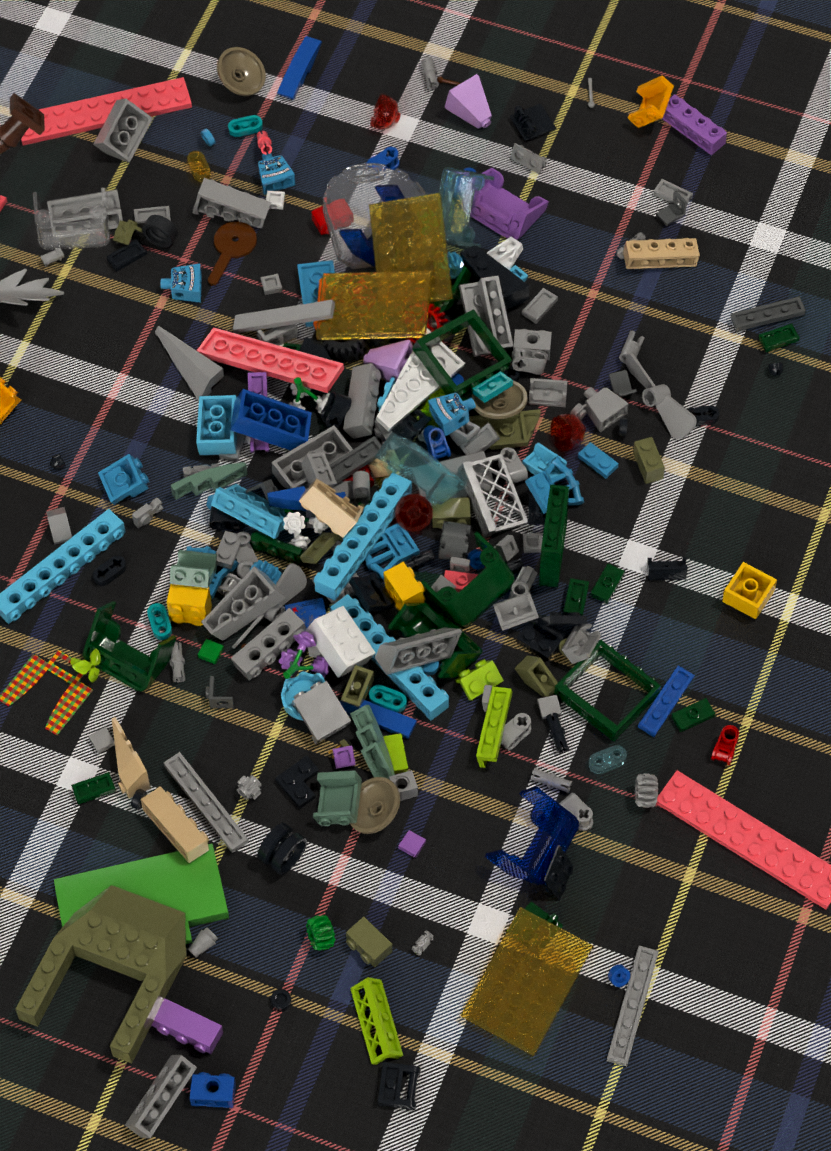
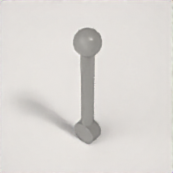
M588 78L590 100L588 106L593 108L595 103L593 102L592 78Z

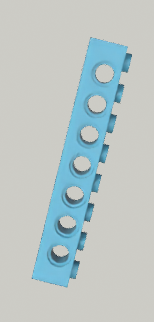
M393 472L389 478L384 479L379 492L376 491L371 503L364 507L358 522L344 536L341 545L336 546L333 556L326 560L323 570L316 574L314 578L316 592L334 601L338 598L411 495L412 481Z
M110 509L102 513L0 593V616L9 624L17 620L27 609L33 608L37 601L48 596L51 590L62 585L69 576L76 574L83 565L91 562L97 554L105 551L115 540H119L126 532L124 522Z
M347 594L330 607V612L344 606L350 616H357L352 619L376 652L371 659L381 668L375 659L379 646L385 642L389 643L396 640L386 634L381 624L377 625L372 615L361 608L357 599H352ZM421 666L387 675L430 721L449 707V696L446 691L440 690L436 686L435 680L431 676H427ZM417 680L419 683L414 684L412 681ZM425 694H432L431 697H426V696H424V695H425Z

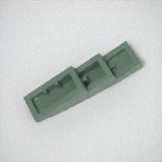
M245 462L227 464L187 476L170 485L172 495L177 500L191 491L197 496L211 487L214 491L219 487L225 488L248 475Z
M364 705L350 713L358 729L355 733L363 747L361 753L373 777L389 779L390 776L395 775L385 740L370 705Z

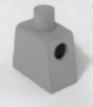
M590 387L585 391L587 414L600 432L628 414V403L608 388H603L596 392Z

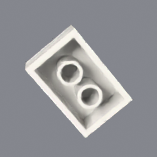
M344 606L315 619L305 630L314 636L316 647L338 678L353 671L355 665L361 667L367 664L376 653Z

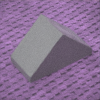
M469 421L464 426L450 433L449 436L457 446H460L481 429Z
M65 507L46 511L54 545L67 542L72 538Z

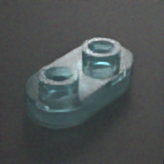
M618 745L596 752L589 758V769L593 773L602 774L620 767L626 762L627 752Z

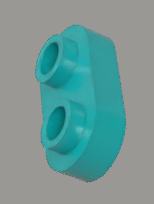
M257 115L234 119L228 124L229 133L234 137L258 133L263 128L262 119Z
M160 603L152 604L149 606L147 614L153 635L159 640H165L172 634V626L167 610Z
M375 685L369 691L370 702L399 713L405 710L407 706L406 696L391 688ZM380 695L382 698L377 699L376 696ZM398 702L400 705L395 706L394 703Z

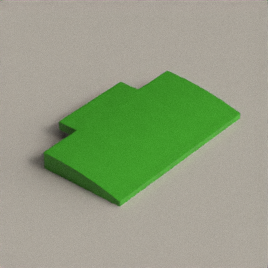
M208 844L209 851L191 863H188L180 852L176 851L54 879L62 927L77 910L113 885L184 912L186 916V944L193 943L189 927L229 918L213 844Z

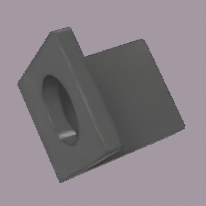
M675 191L673 203L658 211L656 216L668 226L686 215L687 201Z
M627 370L609 374L612 390L619 397L637 392L636 389L632 390Z
M271 479L245 490L248 493L261 487L267 501V493L278 491Z
M210 676V686H206V698H209L210 708H234L232 697H215V678ZM220 701H225V702H228V703H227V704H221V703H218V702H220Z

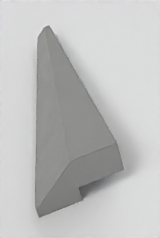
M158 326L155 331L156 336L159 337L163 347L169 353L171 360L199 402V396H208L212 392L211 388L224 377L223 368Z

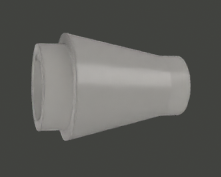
M206 927L204 930L201 929L188 950L197 958L200 954L214 946L218 938Z

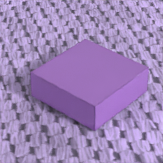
M352 746L332 749L336 769L356 765Z
M408 830L398 849L416 858L425 845L426 839Z

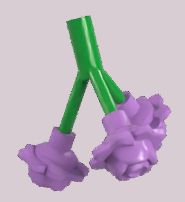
M306 631L294 635L295 641L299 644L298 651H293L289 648L287 652L283 651L281 653V658L279 659L282 669H287L283 676L289 679L298 670H311L320 673L325 678V675L330 671V666L325 658L317 655L316 659H314V664L300 666L302 652H305V649L308 647L316 646L314 636Z

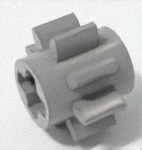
M251 775L246 778L243 776L237 782L239 784L237 791L244 799L253 798L255 800L261 794L260 787L262 785L256 777Z

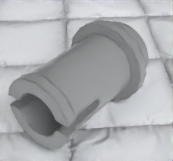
M55 247V250L40 256L45 267L57 260L62 261L64 254L61 248Z

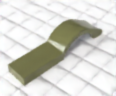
M323 532L300 556L302 562L316 564L338 540L343 541V538L335 533Z

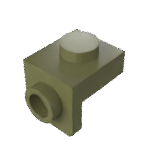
M120 220L113 241L129 245L133 232L142 233V228L138 227V223L128 220L125 222Z

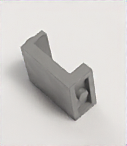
M320 681L310 687L311 690L306 693L304 691L299 692L293 697L294 700L291 703L293 707H296L313 735L312 740L315 744L345 728L351 722L327 681L322 684Z

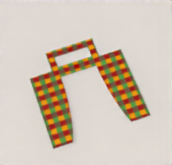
M57 650L48 662L33 654L0 694V702L7 706L12 705L28 692L47 670L70 683V686L55 706L45 729L55 735L61 732L93 691V689L79 682L84 674L78 673L75 677L54 665L59 657L69 663L72 659L60 650Z

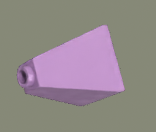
M477 74L449 90L445 108L478 129L481 127L486 128L491 124L492 115Z
M404 340L370 349L368 354H365L363 362L364 364L372 363L381 372V378L387 382H390L391 377H395L397 381L399 374L413 351V345L410 340Z

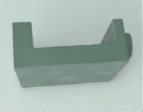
M179 550L177 565H171L170 584L208 588L216 574L217 554Z
M356 771L318 773L317 781L321 784L318 812L313 813V818L321 826L357 823L362 783L361 777Z

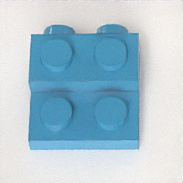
M130 454L98 472L109 500L114 505L129 495L134 498L149 489L147 486L149 479L140 470L143 467L141 461Z

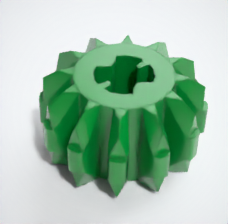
M317 915L308 919L306 932L310 945L318 951L333 947L335 933L326 915Z

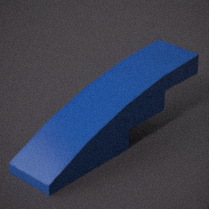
M305 36L284 75L277 92L278 95L292 100L295 99L299 87H302L307 73L311 71L322 41Z
M305 486L267 493L269 506L289 510L310 511L304 509L299 502L302 494L305 492ZM345 492L335 493L341 498L346 496Z

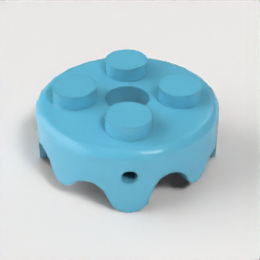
M302 671L294 678L285 679L281 699L283 708L291 717L304 721L296 707H293L291 703L294 700L293 697L299 692L304 691L306 693L311 690L310 687L319 681L321 684L325 682L324 677L320 673L310 674Z

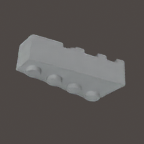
M254 566L201 623L212 635L224 641L287 597L266 573Z

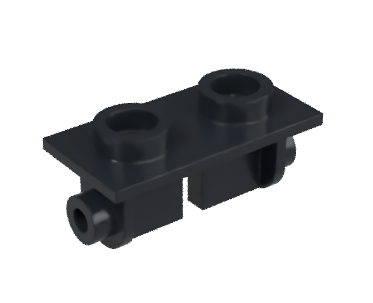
M530 491L528 525H545L546 513L543 514Z

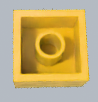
M402 562L383 572L385 591L394 600L395 606L399 611L405 603H424L426 600L423 594L425 589L420 581L417 582L414 578L415 574L410 566L407 567Z
M743 562L725 588L722 602L757 619L773 595L777 579Z
M170 584L167 597L170 621L178 624L191 623L196 626L203 625L201 621L211 612L212 608L209 587L201 588Z

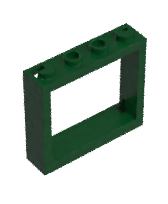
M474 309L416 340L412 348L446 395L458 393L461 398L466 395L467 391L472 390V388L498 372L504 373L509 370V365L512 362L510 356ZM471 326L498 363L456 385L429 348L462 329Z
M550 484L541 547L540 586L557 588L559 586L568 518L570 488L568 486Z
M600 640L590 657L578 662L555 685L554 695H557V698L615 742L656 699L660 693L661 685L655 682V678H650L646 675L642 668L633 665L625 655H620L616 652L612 645L609 646ZM600 656L648 692L618 725L614 724L570 689L574 682Z

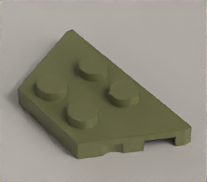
M540 409L521 411L507 419H490L482 415L469 416V421L479 426L480 429L487 423L492 425L500 439L489 447L491 450L507 447H525L529 445L541 411Z

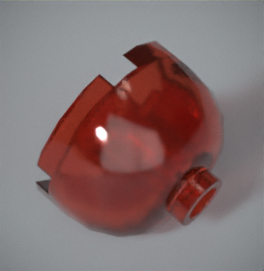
M383 93L379 96L373 110L375 111L374 117H371V127L383 130L392 127L394 122L398 123L401 113L398 112L399 106L394 98Z
M561 414L552 419L550 432L551 436H555L556 441H554V444L560 451L576 449L584 440L586 429L579 417L573 414Z
M408 494L398 501L395 507V517L403 529L417 532L430 524L433 517V509L430 502L424 496Z

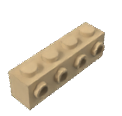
M696 238L630 240L625 242L623 250L626 269L696 267L700 257Z
M160 786L141 799L143 811L188 863L209 851L207 835L204 831L200 832L197 829L195 821L185 815L186 813L180 804L176 805L170 792H165Z

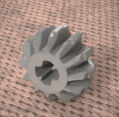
M638 774L636 777L634 792L635 803L638 807H655L658 797V782L655 775Z

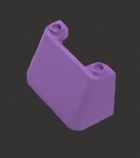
M490 168L470 179L461 204L463 211L507 239L509 237H513L516 240L521 238L545 212L549 203L544 198L536 196L528 204L503 189L504 178L494 168Z

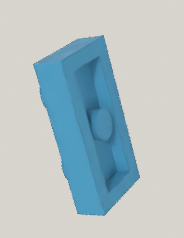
M591 442L578 453L580 460L605 479L618 468L619 463Z

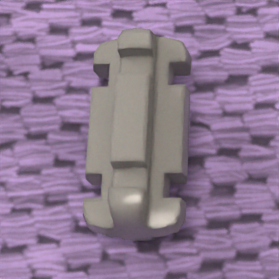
M424 931V935H421L415 942L416 945L412 946V951L417 955H421V952L430 944V940L433 941L434 936L430 932Z

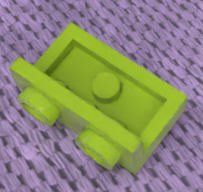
M483 659L475 664L476 667L474 669H466L458 674L460 677L455 679V681L460 683L469 700L481 695L485 685H492L494 687L504 681L493 660L486 661Z

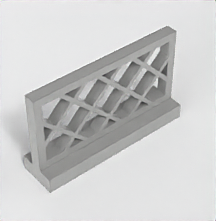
M502 454L461 464L458 472L467 495L470 497L472 508L484 538L528 523ZM492 461H499L501 466L499 471L489 467ZM480 466L484 468L483 475L476 474L473 467ZM487 470L497 475L494 482L484 478ZM499 477L506 480V488L496 484ZM482 481L492 486L489 494L481 489ZM494 488L504 492L501 499L491 495ZM506 494L513 497V505L503 501ZM489 499L499 503L496 510L488 507L487 502ZM501 505L510 509L507 517L498 512ZM512 511L520 515L521 521L516 522L510 519ZM495 516L505 520L503 526L496 528Z

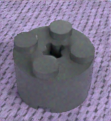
M443 521L441 530L443 532L438 549L439 559L451 560V557L465 559L471 525Z

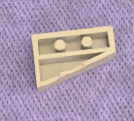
M316 478L302 494L299 502L304 509L310 510L315 514L320 522L327 524L333 533L343 538L358 522L364 507L352 505L349 503V498L346 496L341 498L334 494L336 492L335 489Z

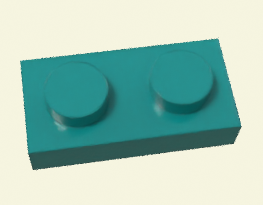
M500 371L472 388L473 395L485 403L512 387L513 380Z

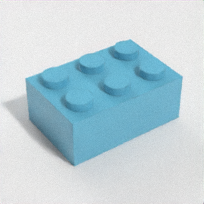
M236 395L199 396L196 440L199 455L236 454L237 432L230 430Z

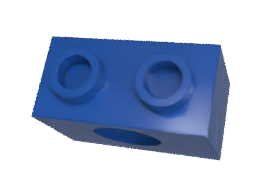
M200 1072L198 1075L192 1074L191 1106L234 1108L235 1077L224 1073L219 1074V1076H213L206 1072ZM211 1086L218 1087L216 1092L208 1091Z

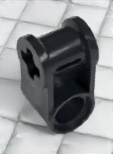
M332 392L329 395L327 403L320 414L321 419L328 428L332 426L339 428L346 413L351 407V398L336 392Z
M213 506L211 507L209 527L212 529L238 531L246 526L240 520Z

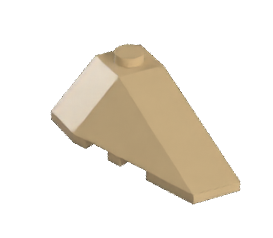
M116 717L112 718L120 778L118 786L121 792H126L130 799L138 789L147 791L151 787L147 771L137 752H134L131 742L127 740L122 727Z

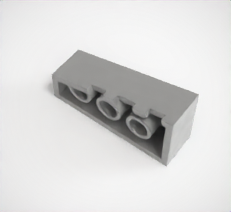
M204 178L196 198L193 214L199 215V212H202L211 218H214L216 215L223 217L225 221L238 220L252 227L262 229L271 202L250 195L247 192L236 190L231 186L217 183L212 179Z

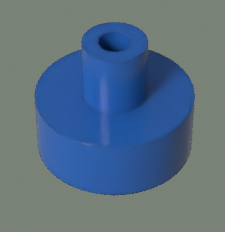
M480 549L472 550L467 557L470 560V566L474 569L485 567L480 560L482 552Z
M615 965L610 969L608 979L614 986L622 987L630 980V972L623 965Z

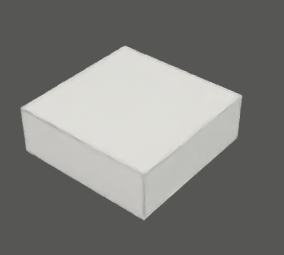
M267 191L266 201L271 202L269 209L283 210L285 192Z

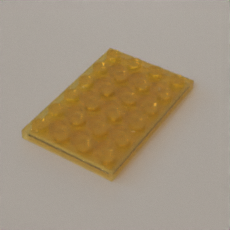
M435 193L369 204L381 310L411 306L417 303L423 304V302L430 303L453 299L441 194Z
M431 271L323 273L320 301L333 300L335 308L333 318L318 321L317 340L422 338L426 335Z
M520 907L460 1015L461 1018L534 1057L594 946Z

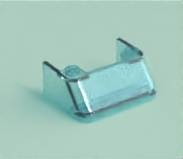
M452 167L444 168L434 214V221L437 226L432 231L434 238L456 245L470 247L477 245L481 248V244L473 242L475 231L468 225L475 191H480L484 187L485 179L494 180L493 176Z
M393 432L375 455L377 459L388 464L387 468L395 474L397 471L404 474L425 491L427 495L425 498L435 506L436 504H443L466 485L465 481L421 446Z

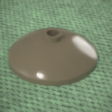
M232 47L225 50L218 59V76L223 85L231 92L241 96H250L256 94L263 87L266 79L265 69L260 59L253 52L241 47Z
M513 381L512 387L485 403L472 394V399L476 405L475 411L490 419L513 417L525 408L528 400L525 388Z
M375 777L361 784L357 823L349 824L356 831L363 834H372L384 829L391 823L399 809L400 793L397 786L391 780L384 777Z

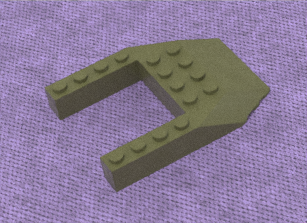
M113 885L109 886L77 910L53 938L16 1007L19 1020L38 1027L75 956L127 975L143 983L122 1021L110 1048L113 1057L132 1064L186 958L185 913Z

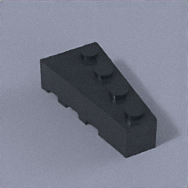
M477 245L460 252L464 266L472 273L471 280L473 283L478 282L481 278L499 276L506 310L529 300V285Z

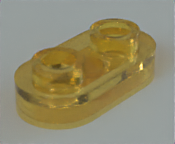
M200 151L189 153L187 162L194 179L198 182H203L204 178L210 179L211 171L204 154Z

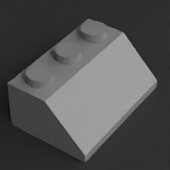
M128 99L116 100L93 145L110 156L130 162L153 118Z

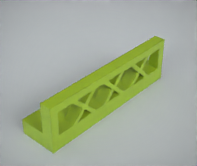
M492 687L476 754L480 767L486 768L487 761L497 762L513 693L510 688Z
M368 977L350 989L372 1065H377L387 1058L399 1059L403 1056V1052L382 980ZM362 988L365 990L363 1000L359 995V990ZM367 1006L370 1007L371 1011L369 1018L365 1016ZM372 1025L376 1028L374 1038L370 1034ZM379 1044L383 1054L377 1057L376 1048Z

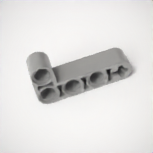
M357 471L353 474V481H341L333 489L336 490L335 493L345 492L346 497L350 499L349 503H353L354 506H358L359 502L367 505L368 501H370V475L365 471ZM307 482L302 486H305L306 490L309 487V484Z

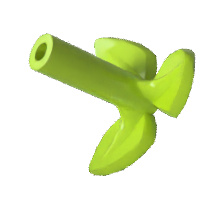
M94 649L91 652L89 662L77 658L71 659L70 663L74 670L81 674H86L89 671L88 678L91 682H95L99 676L100 670L95 668L101 661L98 649Z

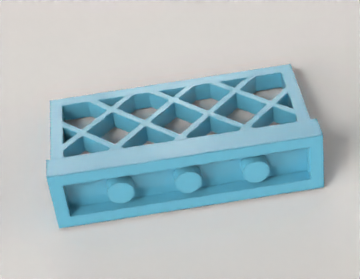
M234 484L226 489L221 487L216 489L211 503L213 507L273 539H276L280 531L284 529L285 523L283 518L287 517L283 508L270 507L266 499L253 492L246 493L245 490L247 489L238 484Z

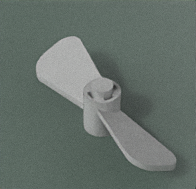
M631 353L627 354L625 362L628 370L646 388L642 393L645 405L648 407L656 406L669 433L674 439L686 437L695 428L696 417L671 397V392L667 385L655 386L637 358Z
M289 564L276 583V586L287 598L260 615L232 648L235 649L262 617L267 618L271 622L285 612L283 605L305 588L307 578L298 565Z

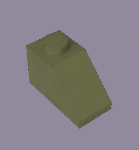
M526 656L514 668L524 683L542 697L554 694L555 685L558 682L540 657Z
M355 665L341 701L360 707L367 698L373 684L374 671Z

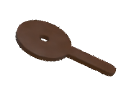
M237 221L229 222L222 225L216 231L214 244L221 255L208 277L209 285L216 286L219 283L232 258L244 257L254 250L257 236L250 225ZM234 238H238V239H239V240L236 241V242L232 241V239H234Z

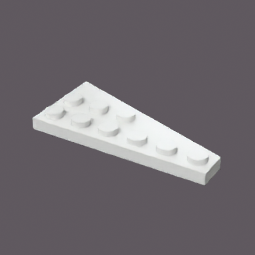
M425 327L420 338L431 333V331ZM442 341L429 348L451 378L464 367L465 363ZM414 351L410 354L376 417V421L388 432L440 388Z

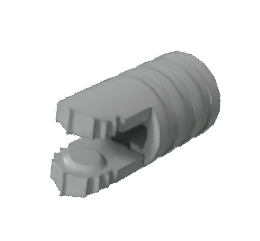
M631 330L619 356L620 361L625 364L627 354L631 353L637 358L645 338L640 336L637 342L632 341L635 332Z

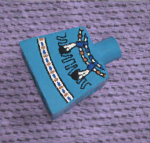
M268 152L267 155H262L263 160L258 162L264 195L267 194V191H279L296 185L295 174L283 156L273 157Z
M200 264L172 268L171 278H161V289H171L173 299L201 302L202 272Z
M458 393L428 400L429 412L439 428L443 430L445 436L469 422V410L476 408L472 398L462 401Z

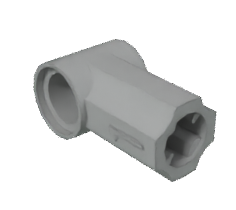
M522 566L515 583L512 585L509 599L530 591L537 576L534 568Z

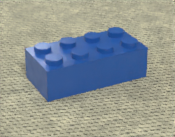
M242 389L234 402L230 430L291 451L308 441L312 412Z

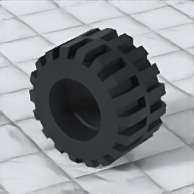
M341 314L339 317L336 315L334 319L328 320V324L323 325L324 330H321V341L333 361L351 364L353 360L358 361L360 356L363 357L365 355L364 351L368 350L369 345L368 334L364 323L357 316L354 318L352 314L348 316ZM343 336H353L347 342H337Z

